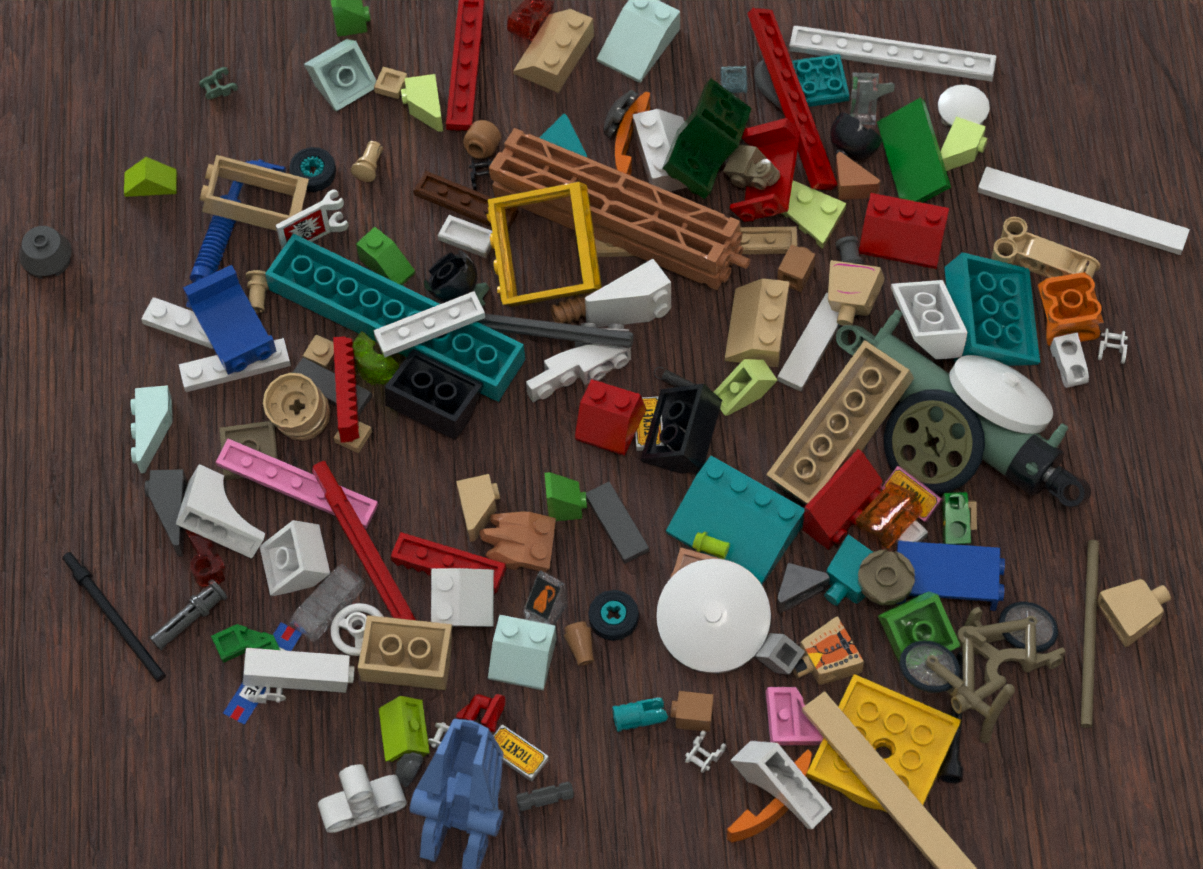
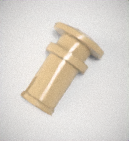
M375 141L368 142L363 156L357 160V163L352 165L351 173L358 180L363 182L374 181L377 169L376 163L383 151V147H379L380 143Z
M260 270L246 273V279L250 280L247 283V287L250 289L249 302L255 313L265 311V292L269 289L265 276L266 272Z

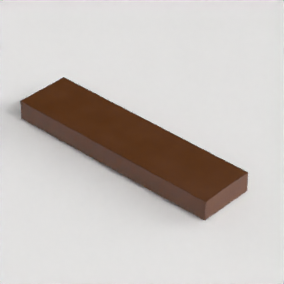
M425 170L413 190L415 196L492 227L486 215L489 214L488 199H492V197ZM517 207L505 209L508 230L519 213Z

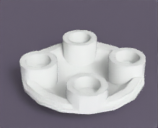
M955 85L948 88L940 96L938 102L941 121L945 126H952L956 117L982 125L990 110L989 100L985 94L978 88L969 85Z

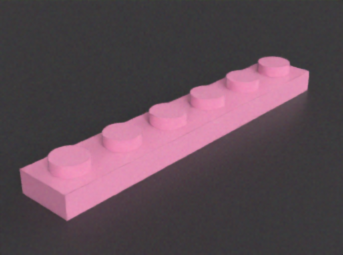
M227 439L216 460L217 466L335 516L313 474L231 439ZM342 487L363 527L367 529L378 507V502Z

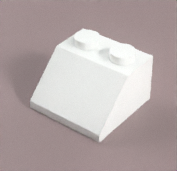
M293 520L260 545L271 596L314 587L330 575L318 524Z
M464 568L431 569V622L452 624V627H494V570Z

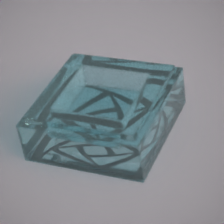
M746 66L721 67V86L731 93L747 92Z

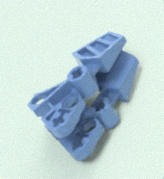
M453 719L416 787L410 804V813L426 817L422 830L421 858L436 862L448 828L454 827L465 830L467 834H470L463 854L462 869H480L489 843L488 835L497 836L503 819V810L498 809V793L501 785L504 753L489 728L474 721Z

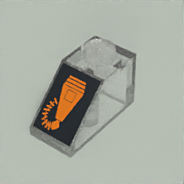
M540 570L524 607L525 620L555 625L567 607L565 583Z

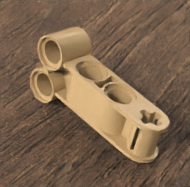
M1010 217L1004 222L1001 238L995 242L991 257L992 260L1029 268V271L1047 278L1082 273L1085 270V273L1093 278L1095 271H1098L1100 268L1099 261L1092 256L1028 233L1027 223L1020 217ZM1000 253H1005L1009 256H1002Z

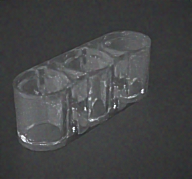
M344 564L339 565L295 611L291 617L290 625L309 640H317L331 626L336 614L346 606H349L358 597L365 586V581Z

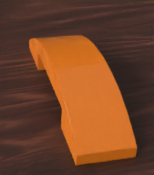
M644 92L627 110L616 136L615 169L630 176L632 173V157L626 156L633 133V114L650 111V92Z
M808 749L794 762L806 778L812 759V752ZM774 798L757 816L747 809L727 829V840L732 843L760 833L781 818L788 811V808L777 798Z

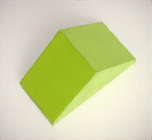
M145 157L125 171V197L177 194V170L175 168Z

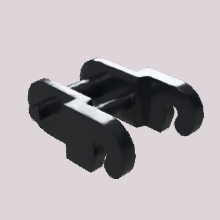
M487 157V161L474 163V160H471L472 164L469 165V169H473V172H470L473 190H477L475 183L477 176L490 174L489 170L476 172L475 169L486 166L489 169L493 162L490 161L489 157Z

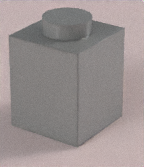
M769 633L764 644L754 657L774 673L790 675L805 651L785 634Z

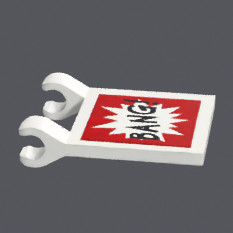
M337 190L329 191L321 202L276 224L281 249H283L293 233L313 242L330 232H343L348 229L347 220L343 223H337L338 220L343 219L341 212L334 213L328 221L326 210H338L344 205L342 198L332 201V199L337 198L339 195Z

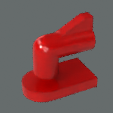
M476 694L470 703L457 713L456 718L475 722L481 708L487 711L481 723L489 728L491 733L492 731L495 732L497 721L505 707V696L496 694L492 699Z

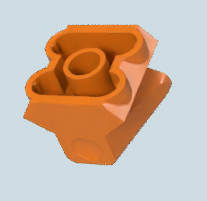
M1082 272L1046 278L1038 284L1047 317L1046 341L1048 346H1051L1054 337L1077 332L1080 342L1094 340L1100 336L1098 324L1104 323L1101 314V304L1097 301L1094 290L1095 282L1091 276Z

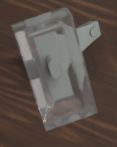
M853 72L850 115L860 120L863 125H875L877 98L894 92L895 84H878L879 73Z

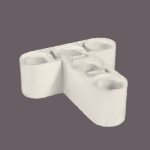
M360 764L349 766L339 773L344 791L325 797L318 802V808L328 833L339 832L396 812L407 805L397 775H388L369 782L365 767Z

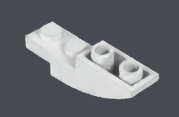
M590 344L559 353L544 360L545 372L526 382L527 394L532 402H535L539 399L548 398L555 390L562 386L573 384L578 377L581 378L585 385L590 383L591 379L599 381L606 373L615 368L620 369L631 360V347L623 348Z

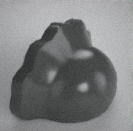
M414 752L404 754L397 761L395 774L403 786L407 787L414 780L423 762L421 754Z

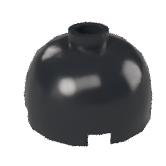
M841 112L836 117L830 130V140L836 148L834 153L837 154L840 151L847 157L857 161L871 157L877 151L883 139L870 127L867 129L861 125L862 122L844 112Z
M458 250L459 254L454 255L450 252L438 259L428 271L431 274L429 281L426 278L424 280L425 289L440 302L445 303L471 293L476 287L478 280L476 266L462 250Z

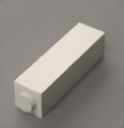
M246 648L243 685L346 693L348 683H353L354 666H349L350 655Z

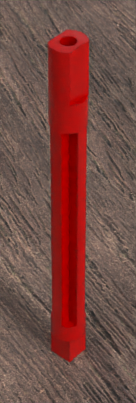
M325 461L315 464L312 467V472L324 492V497L392 618L416 620Z

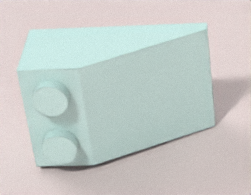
M628 0L597 57V62L641 83L680 30V11L659 0Z

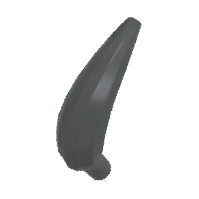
M763 59L757 63L754 70L756 84L773 104L783 110Z

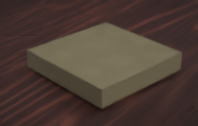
M271 421L219 428L221 451L227 439H231L278 459L275 425ZM223 469L225 480L245 478Z

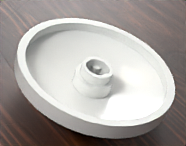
M966 355L960 357L950 371V382L960 398L978 414L1001 427L1015 432L1035 434L1042 432L1053 417L1052 406L1045 394L1027 377L999 361L983 356Z
M705 559L685 566L667 582L658 601L657 626L664 645L680 663L699 672L724 673L745 665L760 650L770 629L771 611L763 586L751 572L731 561Z

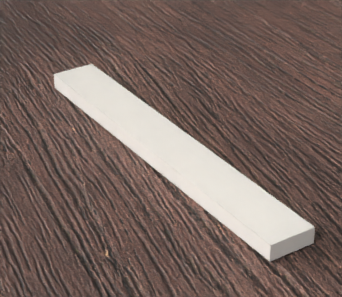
M795 25L793 26L789 51L818 56L840 54L841 59L991 82L996 61V55Z
M990 167L985 168L977 191L984 195L1178 255L1182 254L1190 230Z

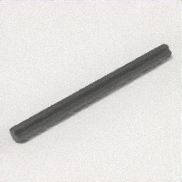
M485 314L484 319L476 321L500 332L630 348L634 341V335L631 332Z

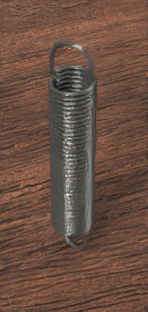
M657 367L654 370L656 378L675 387L695 385V383L669 370L664 371L661 379L655 375V371L658 368H664Z

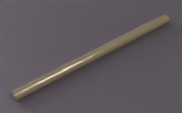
M1089 540L1087 547L1081 727L1091 728L1093 720L1099 541Z

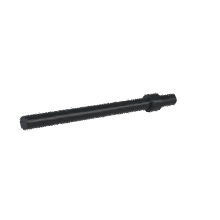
M71 552L66 553L62 559L73 572L72 577L79 586L83 585L156 682L162 681L166 677L165 673L92 580L93 575L86 566H82Z

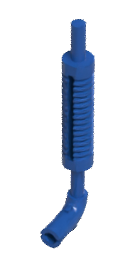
M259 159L258 161L251 160L245 162L284 173L286 172V167L264 162V160ZM233 180L228 195H222L220 198L241 203L238 200V196L243 183ZM217 215L212 216L189 277L193 283L217 272L216 270H218L221 258L225 252L224 249H226L228 244L227 241L231 236L232 228H234L235 220ZM187 301L186 306L191 309V307H190V305H189V303H188V301Z

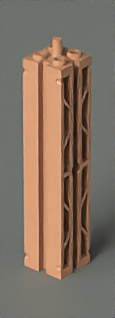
M513 129L504 143L505 149L502 153L498 152L489 166L490 177L494 180L492 187L495 197L575 182L586 184L595 239L606 244L608 242L613 247L624 249L628 253L646 261L654 259L658 266L701 284L706 283L708 287L718 290L722 282L725 283L731 274L729 265L735 264L745 269L749 266L750 259L742 256L744 249L741 246L743 233H741L739 220L732 217L727 218L720 212L531 134L526 135L524 131L519 129ZM571 196L518 206L575 230Z

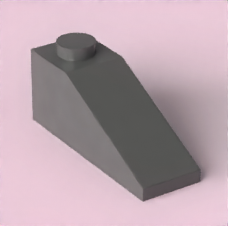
M150 470V480L145 481V495L150 498L177 556H183L185 528L176 525V521L188 484L184 470Z

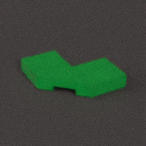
M235 624L211 636L223 663L244 654L246 648L280 650L274 635L257 632L239 624Z

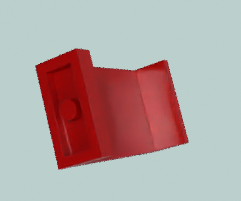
M787 118L744 129L742 139L749 146L757 147L780 172V178L774 185L767 186L765 190L747 186L745 200L730 204V210L744 222L788 212L800 131Z

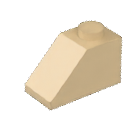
M489 474L456 481L470 542L476 541L480 535L479 531L485 528L490 520V515L494 514L497 510L495 500L500 499L497 483L491 484Z

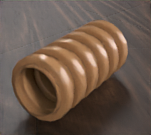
M594 292L582 294L580 297L576 295L573 300L568 298L566 303L561 301L558 306L555 304L551 305V313L555 323L571 324V320L578 321L579 317L586 318L585 297Z

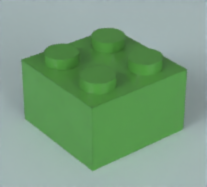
M928 591L878 615L899 664L903 650L908 645L917 641L936 642L950 651L960 647V643L936 593ZM931 648L912 650L906 656L907 669L910 671L926 663L930 655L939 657L943 654Z

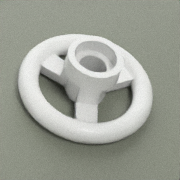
M363 603L352 604L340 610L334 617L331 624V638L335 646L343 653L351 656H360L367 619L366 615L361 612L368 613L371 616L384 617L378 609L371 605ZM358 625L363 626V627H362L361 629H359V630H355V629H354V627H356V626H358ZM339 627L346 629L355 638V647L348 646L342 641L339 635Z

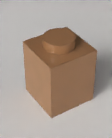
M791 244L778 268L777 280L789 281V288L802 292L815 267L816 254L805 247H797Z
M679 691L678 701L672 700L671 718H676V728L710 732L713 694Z

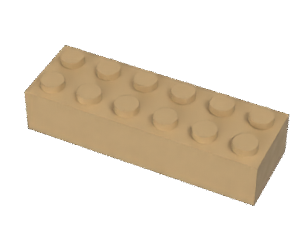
M864 340L766 475L773 483L807 505L857 449L863 450L914 380L910 370Z

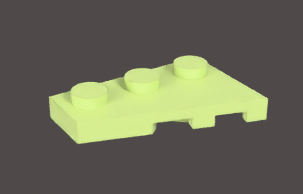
M793 180L788 212L782 214L785 217H790L799 225V229L802 232L812 236L816 240V244L823 249L846 210V203Z

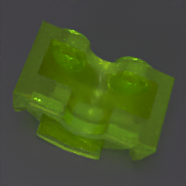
M361 331L353 342L358 373L363 380L372 385H375V383H388L398 370L399 364L390 356L384 358L383 354H377L373 350L375 342Z

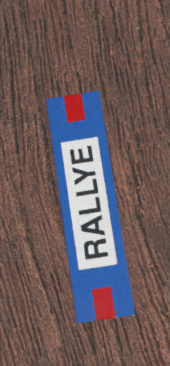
M281 622L273 635L280 650L292 651L302 633ZM242 682L223 714L245 725L258 704L249 701L248 695L253 694L254 697H257L258 694L264 695L266 687L243 685Z

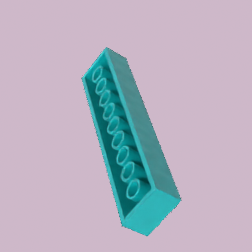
M294 233L265 273L270 291L375 342L377 340L374 336V330L440 305ZM479 322L471 323L398 352L407 357L412 349H415L483 382L481 394L499 402L525 361L524 344Z

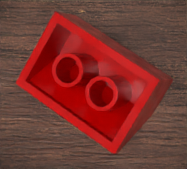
M871 193L864 219L859 254L937 269L949 208Z
M857 449L809 501L804 509L803 531L828 550L835 543L839 545L847 536L849 527L852 524L856 526L863 519L864 511L869 505L875 506L883 495L881 492L883 480L861 450Z

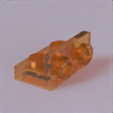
M890 482L855 520L858 527L878 536L882 545L890 548L919 517L923 509L914 492Z

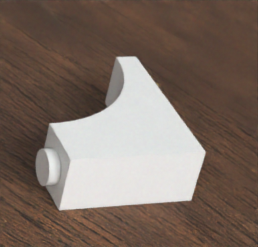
M199 464L187 484L176 525L253 558L264 540L265 533L246 522L231 506L224 491V475Z
M750 741L730 760L747 782L765 789L798 817L807 829H813L832 810L830 805L778 743Z

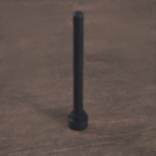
M958 652L956 659L960 667L959 678L963 680V652ZM951 707V716L960 719L961 723L947 752V760H944L940 768L939 779L946 783L962 782L964 771L961 762L958 761L963 712L957 713L953 707Z

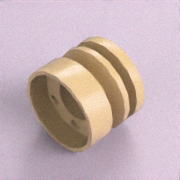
M287 373L280 375L269 384L264 393L263 406L265 414L285 436L292 440L305 441L312 439L320 434L329 422L331 410L328 399L315 383L303 374Z

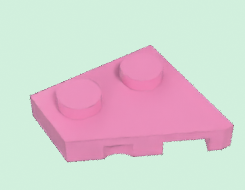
M768 687L766 690L770 742L778 743L779 745H820L824 737L802 713V708L805 704L796 687Z

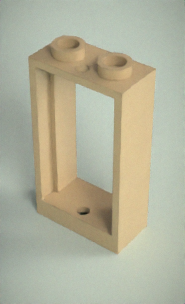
M216 155L214 165L208 164L205 179L210 180L209 186L203 185L200 200L204 201L202 212L277 231L276 224L302 211L309 179ZM217 177L292 195L289 216L213 196Z

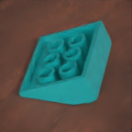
M963 252L944 268L946 288L968 332L962 356H983L999 361L1007 366L1038 365L1040 363L1029 268Z
M710 455L693 480L666 529V533L691 548L698 532L702 534L707 532V536L730 543L729 551L724 560L744 567L763 585L803 527L804 508ZM701 551V553L716 557L714 555Z

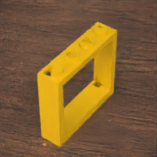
M575 182L488 199L489 214L486 215L492 226L490 243L492 248L495 249L494 270L496 275H499L500 286L497 287V293H500L503 305L509 307L596 292L602 288L586 184ZM571 196L583 284L517 296L505 209Z

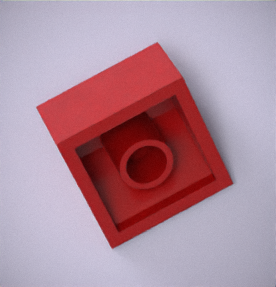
M591 379L580 401L575 440L625 456L647 410L641 394Z

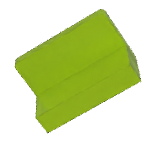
M399 696L379 708L386 761L392 762L404 754L412 752L421 754L423 757L430 753L422 700Z

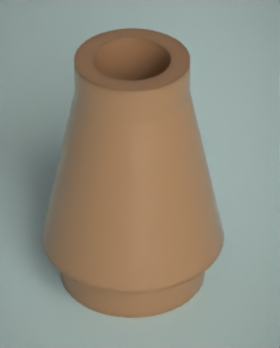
M584 621L566 626L564 628L566 633L564 638L576 658L578 666L594 662L591 628L587 627V623Z

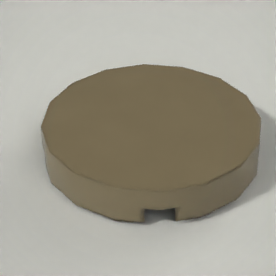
M878 550L869 554L862 561L858 572V585L862 593L870 601L880 605H894L903 601L911 594L915 583V570L910 560L902 553L896 551Z

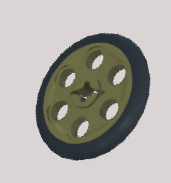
M940 389L923 390L913 393L896 406L886 423L884 451L892 471L897 466L902 467L936 494L951 492L966 484L976 473L982 462L985 439L981 421L976 412L954 393ZM935 406L940 407L943 411V419L940 422H935L930 417V411ZM910 417L915 418L919 423V428L915 433L909 432L906 428V421ZM956 423L962 424L965 428V435L961 439H957L952 435V427ZM930 435L933 438H939L940 442L936 444L937 449L935 446H929L928 442L931 441ZM906 445H912L916 450V456L911 461L903 456V449ZM952 451H958L962 456V462L957 467L949 462V455ZM929 461L934 462L938 469L934 477L927 476L924 471V467Z

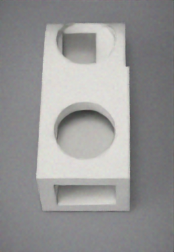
M1078 332L1054 337L1050 350L1052 356L1056 359L1058 369H1060L1063 385L1069 388L1087 384L1089 382V374Z

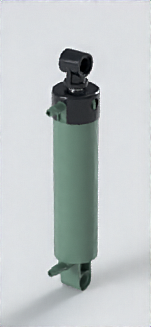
M895 310L876 336L857 325H845L837 331L836 341L838 345L852 356L865 340L910 370L914 380L898 400L899 402L913 393L932 389L944 390L959 396L950 382L949 373L892 334L903 315L901 311ZM853 330L856 334V340L851 345L848 341V334ZM935 406L931 409L930 417L933 421L940 422L943 419V411L940 407ZM976 412L984 431L985 449L982 460L1005 475L1006 479L1031 496H1035L1043 489H1046L1056 496L1063 505L1068 507L1079 506L1089 500L1091 488L1088 482L1076 477L1060 466L1064 458V452L1058 448V445L1064 438L1068 426L1063 423L1060 424L1050 439L1046 440L1036 433L1026 434L1006 429ZM960 423L954 424L952 435L957 439H961L965 435L964 426ZM1071 485L1077 486L1080 491V495L1076 500L1072 499L1069 495Z

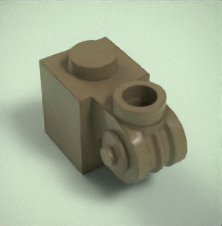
M739 145L731 154L723 170L731 179V183L740 188L748 186L765 190L767 186L774 185L780 178L779 170L755 146Z

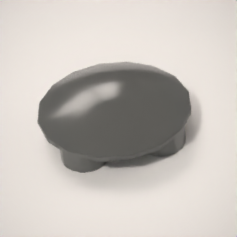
M630 90L615 101L606 116L603 134L609 138L613 136L619 126L617 124L622 121L629 109L628 107H631L637 98V93Z

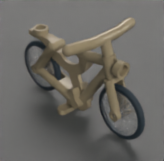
M1015 602L1008 605L1002 611L999 623L985 626L979 621L983 614L979 607L974 608L970 612L964 627L958 630L956 636L963 649V680L959 678L960 667L956 657L949 649L939 643L917 641L908 645L900 656L901 672L912 686L928 693L946 691L953 696L951 704L957 713L971 708L985 717L980 733V741L982 743H988L991 740L994 725L1001 711L1015 692L1014 686L1006 684L1005 677L998 674V666L1006 661H1018L1025 672H1030L1044 665H1047L1049 669H1054L1063 662V656L1066 652L1063 647L1047 654H1037V652L1049 649L1056 642L1058 627L1055 619L1046 609L1031 602ZM1007 640L1018 649L997 650L988 642ZM980 653L988 659L984 678L986 684L975 691L974 654L978 655ZM1003 687L991 707L983 701Z

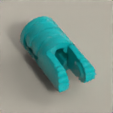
M657 697L636 701L635 703L631 702L620 706H612L616 731L620 732L630 728L644 727L668 720L666 711L662 709L664 708L662 698Z

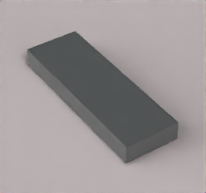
M303 357L292 373H300L310 378L328 399L329 403L337 407L335 373ZM356 385L359 417L372 398V393Z
M610 482L586 493L587 502L624 564L649 552L648 545Z

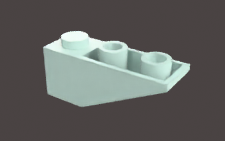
M168 385L135 388V399H131L132 415H135V423H131L132 439H136V447L131 448V457L133 464L137 463L140 473L146 472L173 422L172 396Z

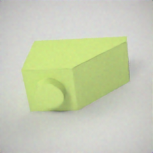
M435 74L405 78L406 88L401 89L403 104H408L410 114L436 131H443Z
M959 117L955 118L940 151L946 171L975 161L978 152L983 153L988 138L984 137L986 126Z
M744 359L714 393L722 399L720 409L725 416H728L760 399L778 380L764 360Z

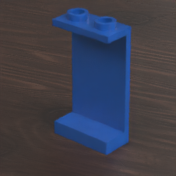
M232 265L183 287L192 311L228 375L233 372L243 371L248 365L258 360H266L273 353L277 352L273 337L271 335L268 336L241 288L236 271Z
M898 541L896 552L902 553L909 559L915 570V583L909 596H920L929 591L938 594L939 598L991 601L990 611H996L998 601H1003L1004 584H999V575H1004L1005 558H1000V548ZM905 598L903 601H901V602H899V603H896V604H903V603H905V602H906V598Z

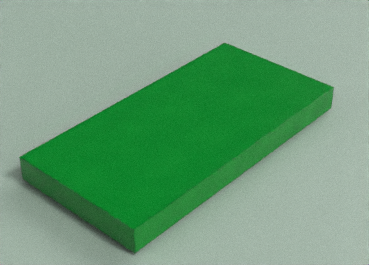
M918 98L877 121L900 199L924 203L951 188L925 100Z

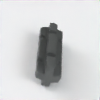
M564 782L560 783L559 787L552 785L532 790L531 794H528V792L518 794L516 799L520 811L532 809L531 806L533 805L540 807L556 803L561 798L563 801L574 797L572 784Z

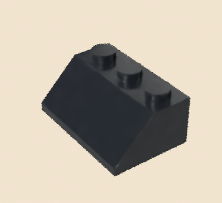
M412 349L384 387L385 406L456 440L470 421L482 391L483 382Z
M704 383L661 389L640 460L643 463L680 474L699 472L706 461L722 399ZM662 415L663 430L660 433V441L664 444V446H656L660 419Z

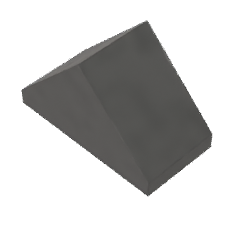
M788 563L777 599V611L779 614L828 590L830 579L828 574Z

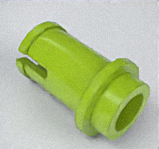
M698 532L692 548L697 549L699 553L703 551L725 559L730 543L707 536V532H703V534Z

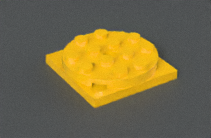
M854 674L838 707L875 750L883 746L891 751L892 755L883 760L919 802L924 805L937 779L939 770L960 726L961 720ZM823 738L809 767L807 777L842 792L846 797L859 805L887 812L825 738Z

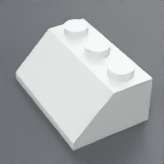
M660 109L633 114V133L649 184L669 192L687 188L679 180L671 178L662 169L675 134L684 123L683 117Z
M943 280L891 284V290L914 341L935 359L962 357L968 332Z

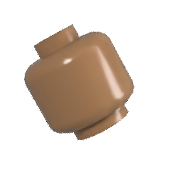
M475 121L465 134L463 140L464 147L472 157L485 159L494 154L500 144L501 133L489 121Z

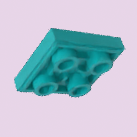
M840 54L792 61L808 107L849 101L850 96Z

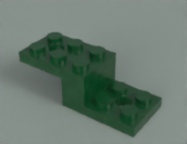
M710 78L703 88L696 109L678 128L662 169L671 178L677 179L687 186L690 192L705 199L711 193L720 166L739 146L752 108Z

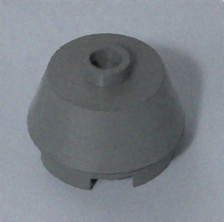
M34 227L23 237L19 251L20 263L34 277L43 279L42 276L53 274L59 276L70 264L71 244L64 235L51 227Z

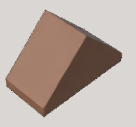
M839 151L836 154L835 166L838 199L870 198L871 193L879 194L881 180Z

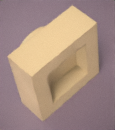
M383 67L374 86L375 93L399 99L401 89L405 87V78H408L407 73Z
M315 335L303 357L328 370L334 361L333 342Z
M358 421L360 438L353 440V442L341 443L338 431L334 436V441L359 454L372 433V429L370 426Z

